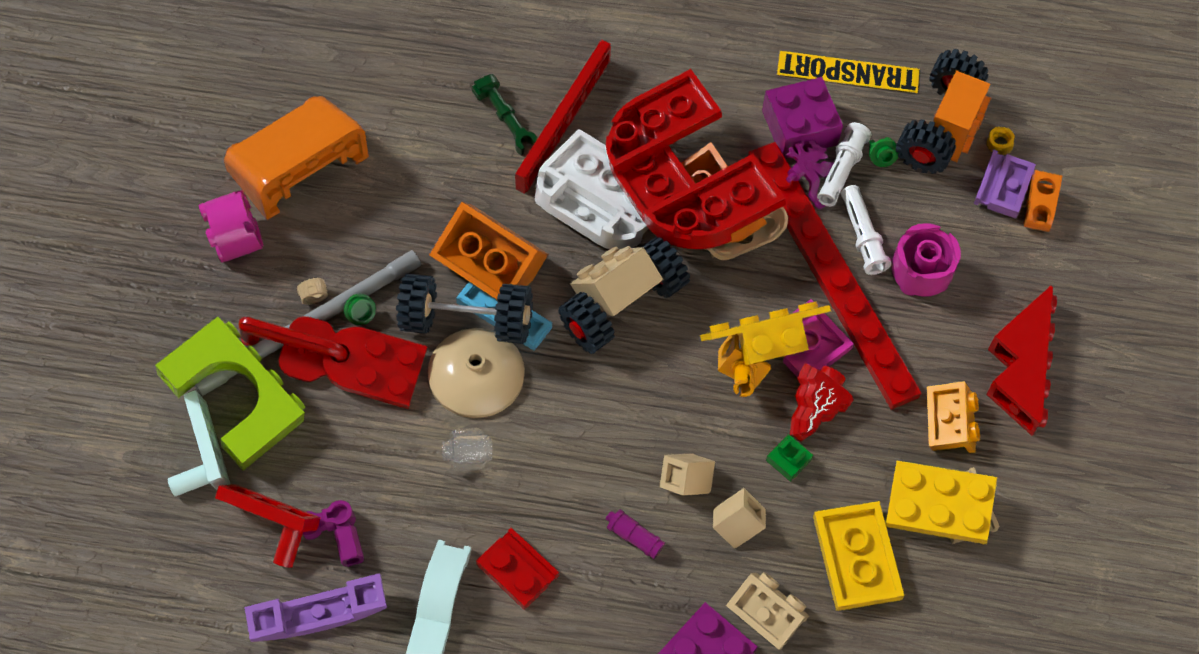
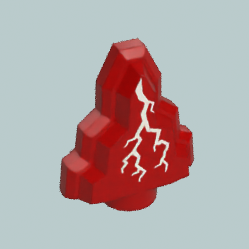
M805 363L797 377L800 383L795 395L798 407L792 416L790 436L801 442L814 434L822 422L832 421L838 412H845L854 401L853 396L842 387L846 381L845 376L829 366H823L821 370H818Z

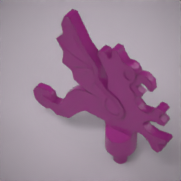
M811 140L807 142V144L811 145V148L808 147V152H805L803 149L804 142L800 141L795 144L798 154L794 151L793 147L788 149L787 157L794 158L796 164L788 171L786 181L789 183L792 180L797 181L804 175L809 182L808 195L810 200L814 202L818 209H822L825 205L821 204L819 199H817L820 179L823 177L827 178L834 162L822 161L816 163L818 160L828 158V155L824 153L827 149L821 148L819 144Z

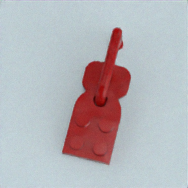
M308 316L295 319L289 328L251 317L241 318L238 324L242 343L246 346L257 344L260 338L284 344L279 357V367L286 376L305 382H313L326 375L330 382L341 390L409 409L427 352V346L362 327H349L335 333L328 322Z

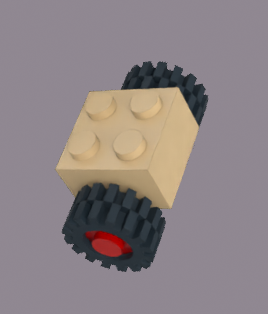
M655 237L641 248L627 246L623 249H618V247H614L601 256L603 260L597 265H588L577 273L579 278L570 283L576 295L559 307L558 313L561 315L559 316L561 321L565 323L563 326L566 330H569L571 338L576 339L579 347L582 345L584 351L594 354L613 340L615 332L611 327V321L607 320L606 317L615 316L650 289L653 291L657 290L658 295L664 296V298H670L690 282L687 266L682 263V257H678L676 254L677 250L674 247L670 248L669 242H664L663 238Z

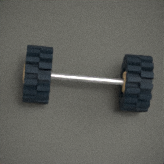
M405 274V277L402 278V284L399 286L400 294L397 296L399 301L398 305H396V311H398L396 320L398 321L397 325L400 331L429 333L430 327L433 325L432 319L435 318L434 309L495 315L494 321H496L494 331H496L495 337L497 341L518 344L526 343L529 329L531 328L530 320L533 314L531 312L533 308V293H531L532 289L530 286L502 284L500 294L497 296L498 304H496L494 309L436 303L437 292L435 290L437 286L433 276Z

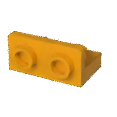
M965 381L928 386V435L931 450L937 451L965 447L969 453H975L976 442L980 441L979 425L975 422L974 412L979 410L976 392H972Z

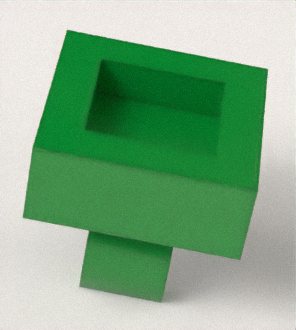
M788 434L767 455L766 461L791 482L811 462L813 454Z

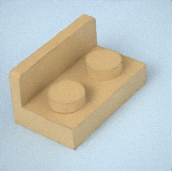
M763 572L761 575L751 573L726 606L777 649L781 650L802 622L809 618V615L803 611L806 605L792 594L786 597L777 589L780 584L767 573Z

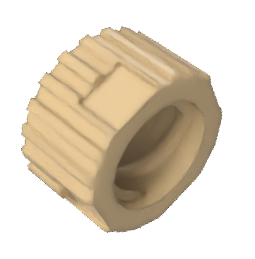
M321 278L308 279L297 286L302 304H315L328 297L325 281Z

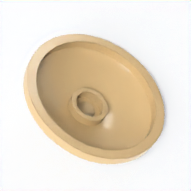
M483 328L465 329L448 336L436 347L429 361L428 381L432 394L445 409L467 418H484L503 411L515 401L524 383V362L517 347L513 343L497 341L495 331ZM473 360H479L481 364L478 366H473L470 364V362Z

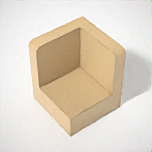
M690 453L664 455L660 487L683 496L709 494L712 487L715 461Z
M745 488L713 510V529L733 548L739 547L766 528V509Z

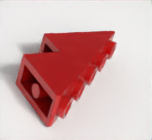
M1051 285L994 336L988 349L1007 369L993 380L986 395L1031 436L1035 434L1038 427L1045 428L1048 420V409L1044 408V398L1047 399L1049 396L1051 381L1046 379V371L1050 370L1053 359V351H1048L1049 342H1052L1055 333V323L1050 322L1051 314L1055 313L1057 306V296L1053 295V287Z

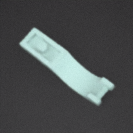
M438 540L424 577L416 619L406 654L444 653L451 627L452 612L463 571L468 565L471 547L464 546V549L447 546L445 541Z

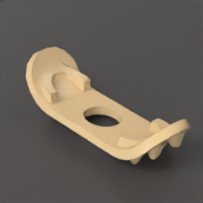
M781 207L764 216L767 224L751 234L753 240L750 243L741 244L733 242L705 250L711 253L712 258L729 260L770 243L785 231L788 224L787 213Z

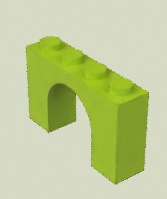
M216 317L155 366L157 375L178 399L205 377L218 371L240 373L253 383L259 396L254 410L247 418L221 438V447L244 471L304 422L305 412L303 409H305V406L294 393L289 395L281 387L284 383L274 370L270 369L267 371L260 363L262 361L261 356L251 345L247 348L238 339L241 335L235 326L229 321L224 323L219 317Z

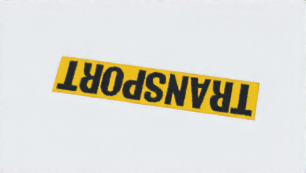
M780 51L777 75L805 79L823 77V80L828 82L918 93L920 69Z

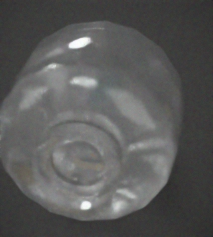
M477 427L453 429L449 434L448 441L442 442L443 460L449 461L451 468L457 472L482 470L486 463L492 459L491 438L489 435H485L482 429Z

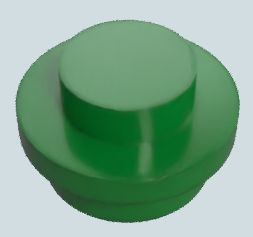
M366 294L352 295L345 303V317L354 325H365L375 316V302Z

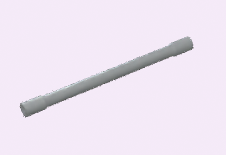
M411 250L390 262L382 270L304 316L327 321L344 311L345 303L352 295L362 293L369 296L392 281L399 280L405 274H409L419 268L421 262L416 253ZM263 339L252 347L263 359L282 348L284 344ZM218 371L205 377L195 387L203 397L238 373L234 371Z

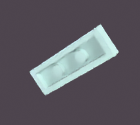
M196 390L184 394V399L203 465L168 478L170 490L175 497L209 483L216 490L219 485H231L207 402Z

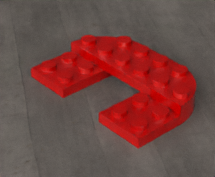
M691 69L626 103L612 119L609 135H606V150L610 169L615 180L644 223L657 237L663 238L664 241L669 242L671 245L681 248L709 249L732 241V233L785 206L786 197L754 154L739 160L698 183L693 181L669 145L722 118V111Z

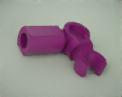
M338 500L333 502L328 508L322 509L321 513L316 514L312 511H307L321 517L316 531L303 532L306 540L317 538L324 530L328 532L335 530L334 536L341 564L345 567H350L364 561L357 528L353 526L356 516L349 503Z

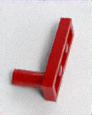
M236 484L219 485L215 499L284 525L273 563L286 568H292L303 532L316 531L321 517Z

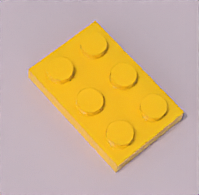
M897 460L886 527L987 545L997 477Z
M880 501L815 511L813 519L836 611L903 600L905 595Z

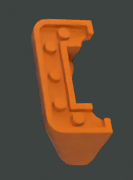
M319 96L309 98L303 105L242 142L231 145L226 151L224 163L228 173L265 219L269 220L280 213L277 203L283 196L285 199L291 197L289 188L336 159L343 165L347 162V157H349L357 165L367 159L369 154L365 131L358 122L328 99Z

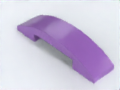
M380 573L347 581L346 587L281 603L279 599L245 607L250 641L277 640L320 632L363 619L386 609L387 604Z

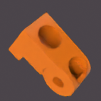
M1038 170L1034 171L1027 190L1028 197L1024 227L1045 232L1050 231L1056 212L1062 175ZM1040 181H1048V182H1050L1052 185L1044 184V183H1039V182H1040Z

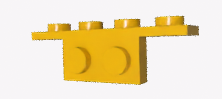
M817 301L798 305L799 312L789 314L788 308L769 312L770 318L759 321L758 315L739 319L740 326L730 328L729 322L709 326L710 333L700 335L701 341L738 334L745 365L807 351L809 348L802 318L831 312L830 305L818 307Z

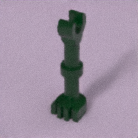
M494 74L486 75L474 81L475 85L472 86L473 94L479 101L486 97L490 99L497 110V117L500 121L506 123L514 136L515 150L518 154L523 155L525 148L522 143L527 141L533 146L538 139L537 136L521 126L514 115V108L511 104L505 102L497 90L500 82Z

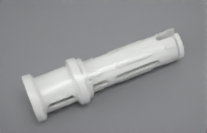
M849 123L845 129L846 136L843 142H840L836 147V160L817 196L819 202L825 206L831 207L836 204L851 168L861 160L864 144L868 143L871 139V131L860 123Z
M857 185L847 186L841 191V196L857 235L855 245L857 251L862 253L865 262L863 266L864 271L869 275L882 273L892 265L891 259L885 255L883 250V238L874 230L860 192V187H857Z

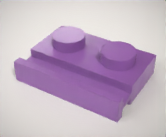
M993 150L974 204L986 205L987 209L1016 219L1036 164L1008 154L1003 156L997 154L998 151Z

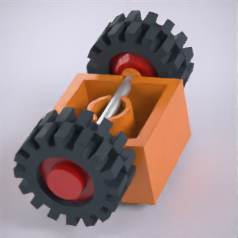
M953 49L952 53L950 50H945L944 54L941 53L930 73L929 82H932L931 86L933 89L938 88L937 93L939 95L943 93L945 95L935 114L933 122L930 121L929 124H926V121L920 119L919 123L916 120H912L911 123L908 122L896 144V152L899 153L898 157L905 159L904 164H912V169L917 171L920 168L922 173L926 174L928 170L931 174H936L937 171L941 173L947 168L950 160L957 163L962 152L968 154L975 138L974 136L981 126L991 97L986 96L990 84L986 82L989 76L987 74L988 68L984 67L985 63L982 60L976 61L978 58L976 55L973 54L970 57L968 52L964 50L960 54L958 49Z

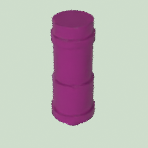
M621 509L616 514L610 511L605 518L609 522L607 526L609 531L630 542L643 551L645 555L653 559L659 555L665 546V542L660 537L655 536L639 525L637 521L625 514Z

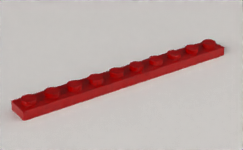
M776 142L749 151L748 156L751 154L755 155L786 197V205L783 208L788 216L787 229L848 336L854 343L855 348L890 409L893 410L919 399L921 395L919 387L799 181L792 180L790 183L786 181L788 171L791 168Z

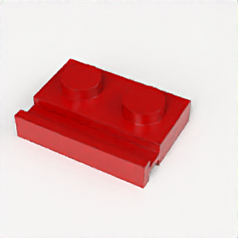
M512 528L476 560V565L523 610L532 604L554 579L556 580L559 577V572Z

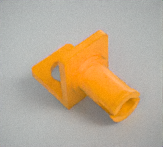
M738 334L728 336L718 350V371L734 379L733 390L735 394H738L740 387L741 397L753 394L754 389L771 370V365L765 361L745 365L742 349L739 348Z

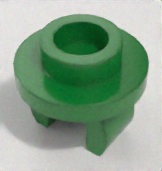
M889 137L880 139L877 142L873 139L870 140L869 157L872 163L878 167L892 165L898 159L899 153L896 152L897 143Z

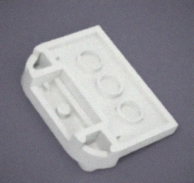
M578 129L540 167L535 189V202L546 212L607 249L614 247L623 249L627 246L633 248L641 243L643 234L649 228L615 180L610 169L606 145Z

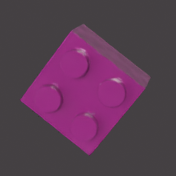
M823 77L765 91L762 112L774 142H776L785 158H788L787 153H789L788 149L790 147H793L794 151L798 154L795 144L800 141L804 142L803 149L805 152H808V147L811 148V145L807 144L811 140L819 144L821 148H829L839 144L843 124Z

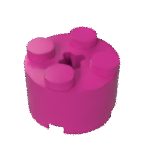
M243 190L199 204L203 220L205 222L208 221L210 227L206 229L208 241L212 248L215 247L221 263L263 249V240L256 218L252 216L250 203Z
M924 223L910 227L900 238L892 259L891 270L895 281L904 294L927 297L937 295L948 289L961 258L959 243L951 233L948 235L940 230V226Z

